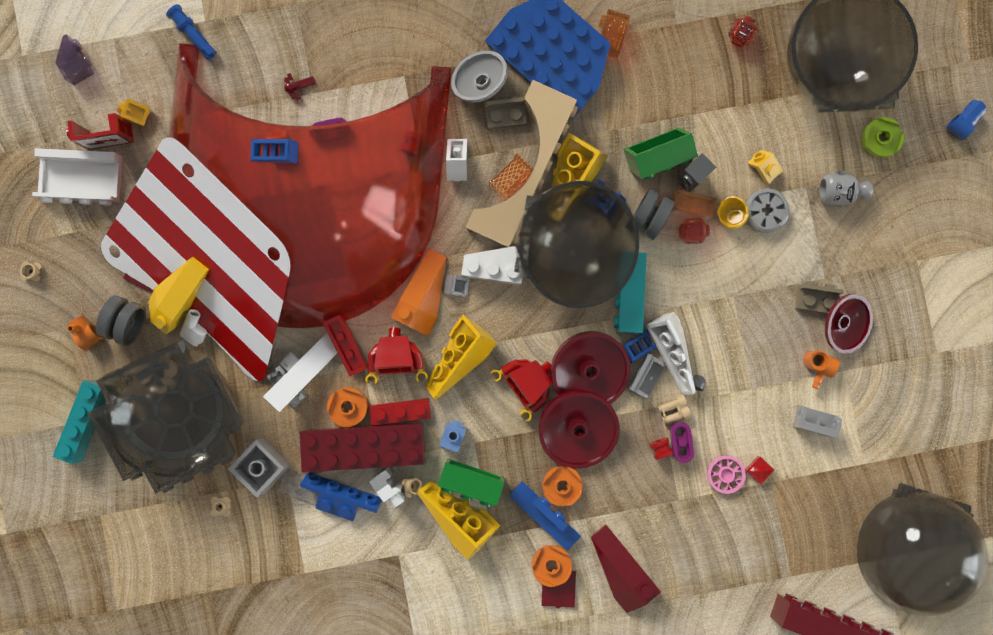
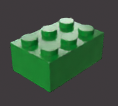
M679 127L624 148L630 171L641 179H650L655 176V173L670 171L674 168L673 166L688 164L692 162L693 158L698 157L692 133Z
M447 458L438 487H441V491L448 494L453 492L461 494L460 497L465 500L472 501L474 498L479 500L481 505L491 508L492 505L497 506L504 485V477Z

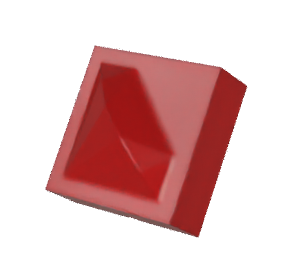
M757 456L745 469L759 484H762L775 471L761 456Z

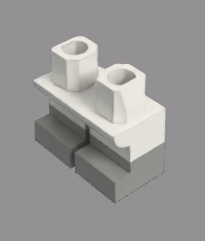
M386 467L373 476L369 483L383 502L388 500L396 508L405 501L406 497L401 490L402 483H395L391 478L394 470L392 467Z

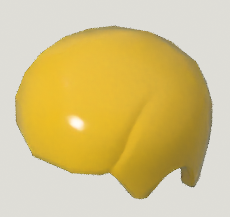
M732 196L725 198L719 203L717 215L723 226L729 229H736L747 222L749 210L744 200Z

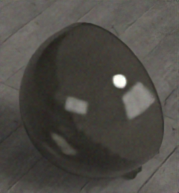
M812 0L795 21L787 45V64L792 80L798 90L812 102V105H816L817 113L833 111L852 113L863 110H875L876 106L878 110L894 109L895 101L899 100V91L910 78L918 55V35L915 24L908 10L899 0Z
M589 181L566 182L556 185L543 193H534V196L527 195L525 212L521 217L516 232L514 272L521 273L520 277L525 278L529 285L545 299L570 308L593 307L608 301L620 292L633 274L639 255L637 224L630 208L623 199L611 189Z
M900 483L897 490L893 489L890 497L881 501L870 511L859 532L857 559L862 576L870 589L887 604L906 613L921 616L947 614L970 602L979 592L985 581L989 560L985 538L973 519L974 515L970 514L971 505L959 501L954 502L953 499L919 488L916 490L913 486Z

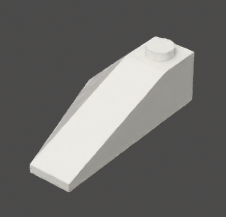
M674 312L663 314L648 323L646 327L681 394H694L696 390L680 319Z

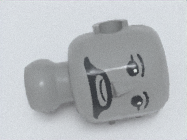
M842 170L826 174L822 178L819 188L821 201L824 204L830 205V207L839 206L842 208V205H851L856 201L857 197L867 200L871 198L873 193L872 183L869 181L858 183L854 175Z

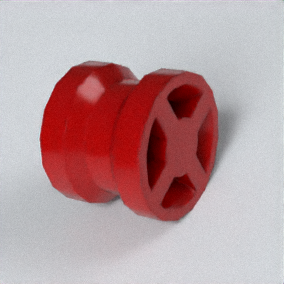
M668 437L649 444L650 448L654 450L655 460L668 457L674 453L668 445Z

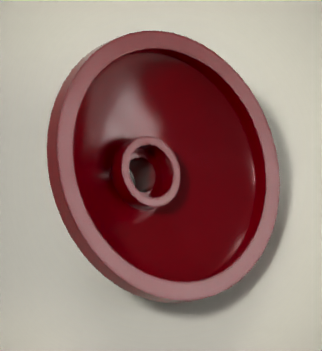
M847 294L839 298L830 308L826 316L824 328L827 343L834 351L843 354L852 353L859 349L867 340L872 328L873 313L871 305L866 298L857 294Z

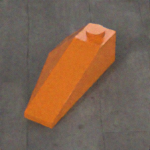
M429 248L401 296L391 318L429 336L438 318L447 261L446 256Z

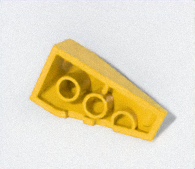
M568 133L558 151L557 157L559 158L556 169L553 171L554 178L552 186L549 188L544 208L545 213L559 222L562 221L589 186L608 157L604 152L571 133Z
M192 257L156 286L148 301L150 322L164 334H168L179 327L187 315L209 269Z
M464 314L452 328L449 334L451 339L447 348L443 347L441 351L443 357L440 363L435 365L426 384V389L436 400L484 361L497 344L487 331Z
M433 481L427 483L417 492L450 542L467 560L478 552L501 526L485 510L481 508L478 510L470 506L469 501L465 499L462 501L454 497L453 494L441 491V487H438V484Z

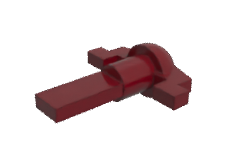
M291 73L287 74L288 77L284 78L285 92L292 99L296 98L297 100L301 98L299 93H294L295 90L316 84L313 76L290 83V80H293Z

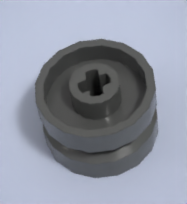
M649 188L628 227L638 232L647 223L644 236L654 240L666 224L675 201L664 197L656 206L659 193Z
M117 295L110 297L105 302L97 318V335L107 340L114 339L115 343L124 346L131 345L137 339L144 325L146 317L145 306L132 301L129 303L127 299Z

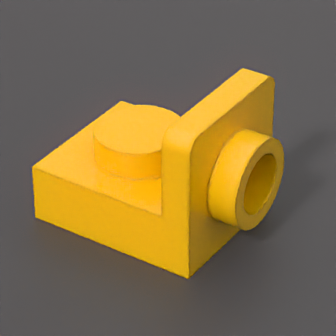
M126 98L125 102H120L117 112L125 120L143 127L151 108Z

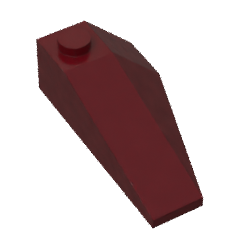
M606 524L591 536L613 597L626 613L646 606L661 593L659 588Z

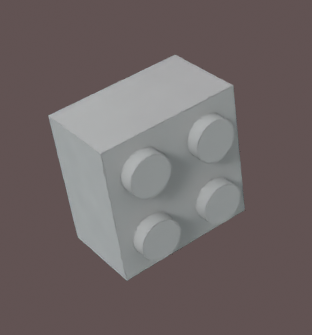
M265 438L256 439L228 470L258 498L265 495L292 465Z

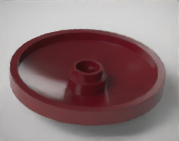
M585 331L568 338L555 352L550 367L552 385L558 396L568 391L587 390L601 395L610 404L615 402L626 389L631 372L630 360L624 347L612 336L599 331Z
M573 390L557 396L545 407L539 420L538 433L542 448L554 462L564 467L581 469L594 466L611 454L619 439L620 425L614 408L604 397L587 390Z

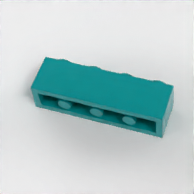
M622 252L620 257L617 256L616 268L619 269V276H616L615 288H618V296H615L614 308H617V316H614L613 328H616V333H643L647 253Z
M95 380L82 381L52 457L69 464L83 461L111 386Z

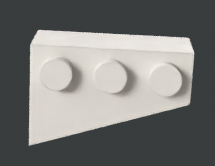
M527 244L464 255L461 275L471 279L521 286Z

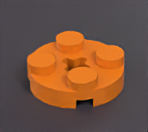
M354 387L338 389L331 394L327 402V411L331 420L341 427H351L359 424L365 418L368 411L367 397ZM349 401L353 409L347 413L342 405L347 404Z
M559 465L551 468L545 474L542 488L545 497L550 503L556 506H569L574 504L582 494V479L573 468ZM559 481H566L567 490L564 491L563 489H561L559 491L557 489L559 487L557 483Z
M545 545L539 549L532 560L535 578L539 583L547 587H555L565 583L572 572V559L568 552L558 545ZM556 561L557 570L549 571V566L546 565L547 562Z

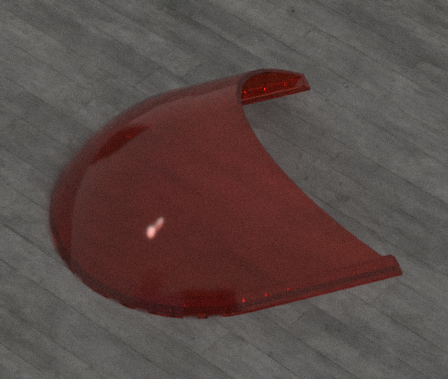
M179 43L169 138H174L185 146L285 246L291 267L277 326L305 329L323 327V322L341 313L345 321L373 309L390 297L415 270L431 240L435 227L440 198L452 68L432 66L430 84L426 88L396 106L374 115L331 125L287 126L247 118L215 102L196 83L199 49L192 44ZM291 139L298 142L297 164L250 161L251 140ZM261 145L260 156H263V145ZM271 145L269 148V156H271ZM280 146L278 147V156H280ZM184 164L182 167L184 175L189 178L193 177V167L190 164ZM274 247L268 249V256L274 261L279 260V251Z

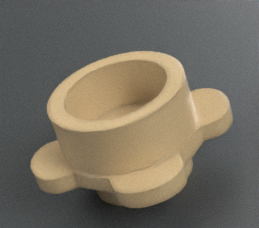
M24 261L20 267V278L23 281L30 279L38 282L41 278L39 272L42 265L38 262L32 264Z
M412 475L411 478L402 480L405 497L411 498L412 495H417L418 490L422 488V482L417 475Z
M227 496L222 498L212 497L210 500L212 504L210 514L213 517L217 515L227 517L230 515V498Z

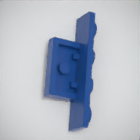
M307 472L300 484L302 488L319 493L315 509L350 521H354L358 507L377 513L382 502L379 496Z
M523 481L509 494V497L566 550H569L581 537L565 521L567 518L559 510L555 512L550 507L552 504L544 496L540 498Z

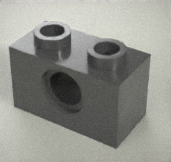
M702 153L677 177L680 180L679 184L682 188L688 189L691 192L717 167Z

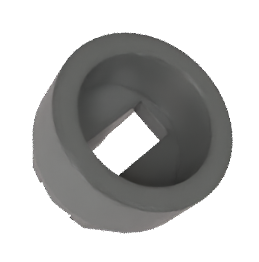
M701 375L693 376L695 390L704 391L706 385L705 378Z

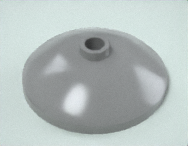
M479 51L469 55L458 64L453 72L451 79L453 92L462 101L470 103L481 102L491 98L502 88L507 79V63L500 54L494 51Z

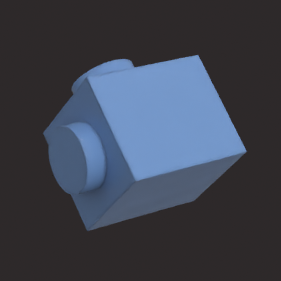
M453 420L452 423L447 422L439 446L458 453L467 429L463 427L464 423Z

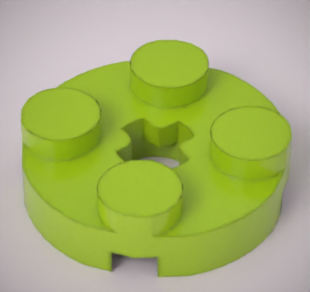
M889 117L878 118L864 128L862 148L872 156L878 158L889 157L902 147L904 132H901L900 124L896 120ZM884 133L887 141H880L879 135Z

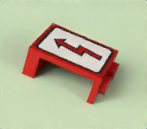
M116 113L108 114L110 130L90 134L89 130L72 120L67 121L68 128L66 133L69 140L87 150L134 143L132 123Z

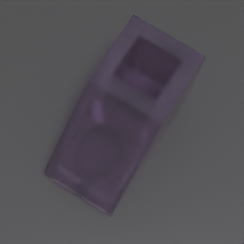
M65 34L62 37L55 63L64 79L72 85H76L94 74L91 69L93 65L89 58L81 52L83 47L79 41Z

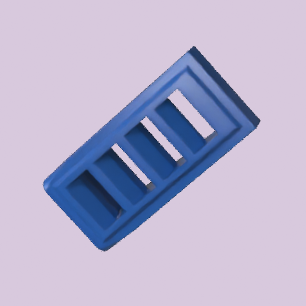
M252 139L250 161L297 164L298 142L291 139ZM261 145H263V156H260ZM270 145H271V156H269V148H270ZM279 146H280V156H278V147H279Z
M648 329L622 344L628 354L630 363L635 362L657 348L656 344L652 345L647 336L650 334ZM642 338H643V340H644V342L646 343V345H647L648 348H645L643 342L641 341ZM635 342L641 352H638L637 348L634 345Z

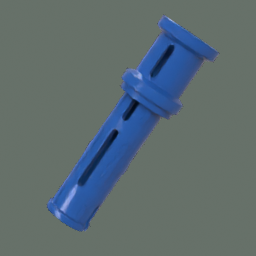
M179 4L169 8L166 16L175 22L180 32L185 33L207 60L212 59L217 52L196 29L191 17L186 16Z

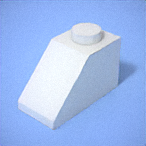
M447 139V181H467V139Z

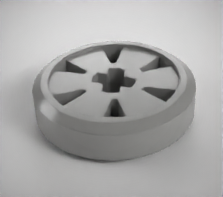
M774 189L758 190L750 195L745 202L749 210L747 223L758 232L770 233L778 230L788 219V202L780 192ZM766 206H768V209L771 210V212L768 213L767 216L765 215V212H762V209Z

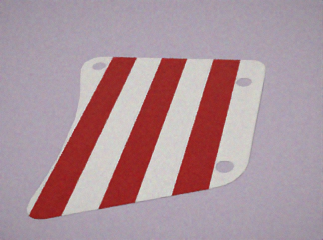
M174 138L162 139L101 242L104 258L113 267L127 273L130 277L152 290L190 258H196L209 271L189 310L194 309L200 313L197 324L207 331V334L248 377L255 381H261L266 376L291 265L287 250L279 238L185 146ZM187 163L193 167V177L189 178L184 175L182 171L184 164ZM111 245L119 249L120 256L118 258L111 255L109 251ZM270 247H274L279 251V260L274 261L268 256V249Z

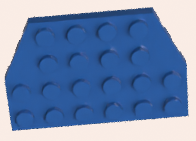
M529 0L510 9L485 40L488 45L530 82L535 80L576 99L575 106L578 109L574 118L600 88L611 43L562 0Z

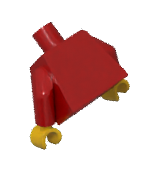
M389 328V337L379 338L378 344H375L368 354L367 371L369 374L365 378L366 383L370 382V376L375 378L376 384L379 381L378 375L415 373V369L417 370L416 380L418 382V375L420 373L425 374L427 380L428 375L423 370L425 366L421 351L414 342H409L408 336H401L400 328Z
M527 359L513 360L502 366L501 370L495 369L491 371L490 375L494 372L499 373V378L494 381H500L503 378L525 408L521 410L520 416L525 412L530 415L525 422L530 421L532 413H536L547 403L550 394L549 386L552 384V380L548 376L551 367L549 362L540 365L536 360L532 362Z

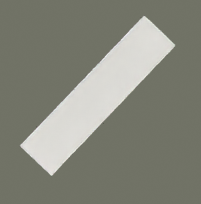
M328 333L263 396L279 412L337 354Z

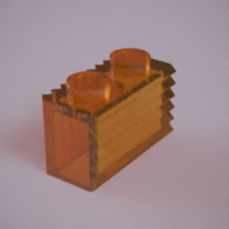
M610 9L607 10L606 16L602 15L599 27H602L600 34L611 43L608 56L618 58L630 15Z

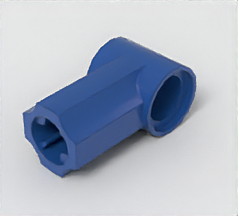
M972 100L960 114L949 122L946 128L961 141L974 131V125L987 111L986 105L982 101Z

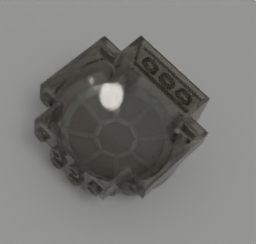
M182 339L109 372L96 380L107 403L90 410L87 414L123 481L129 478L131 481L138 479L143 475L142 472H144L155 494L160 491L166 493L172 490L174 485L179 482L185 484L194 479V475L200 472L206 474L214 469L213 466L219 463L224 465L233 460L232 457L235 456L236 451L229 439V435L240 430L244 420L234 402L229 384L218 370L211 355L194 362L190 351Z

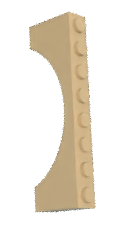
M532 80L524 98L525 104L531 110L539 130L540 149L535 168L525 185L511 198L492 207L473 209L465 227L506 247H510L511 244L515 246L519 235L516 233L519 227H524L528 218L525 216L528 208L532 209L536 198L533 196L536 190H541L545 181L542 179L544 172H549L553 164L550 159L553 154L557 155L560 149L561 135L566 136L570 127L567 122L570 117L574 118L578 109L575 106L576 99L535 80Z

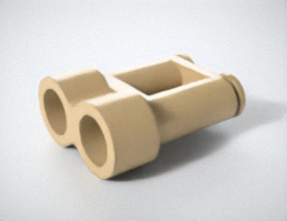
M684 395L676 397V400L660 405V407L658 406L660 413L664 416L662 419L665 425L681 419L687 420L692 418ZM677 408L678 412L666 416L665 412Z

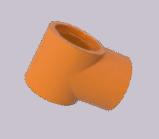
M79 316L67 325V330L72 333L74 342L83 351H88L103 339L97 335L96 327L85 316Z
M822 350L809 351L803 358L805 367L817 372L812 385L814 389L819 388L825 376L832 378L840 366V360L829 356ZM816 355L820 359L817 366L813 362V358Z

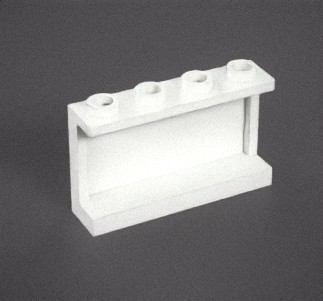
M35 148L34 156L40 159L38 192H32V196L38 198L39 202L53 203V200H59V203L72 204V201H79V204L92 205V202H99V205L112 206V203H120L123 156L115 152Z

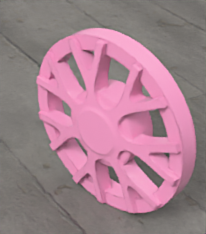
M726 455L717 457L710 463L707 477L710 485L716 491L730 494L742 487L746 473L744 466L738 459ZM722 459H726L727 466L722 467ZM733 461L738 464L735 469L730 468ZM714 465L720 468L718 472L712 471ZM735 472H741V478H735ZM718 475L719 480L713 483L711 477ZM734 480L737 486L732 489L729 483ZM721 482L726 483L725 490L719 489Z

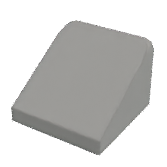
M446 275L443 294L467 298L470 278Z

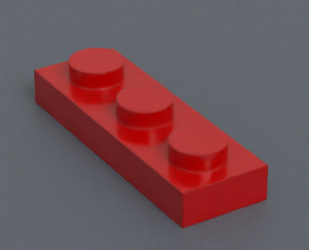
M342 313L323 322L322 324L349 376L367 369V362Z
M429 398L369 405L371 426L431 418Z

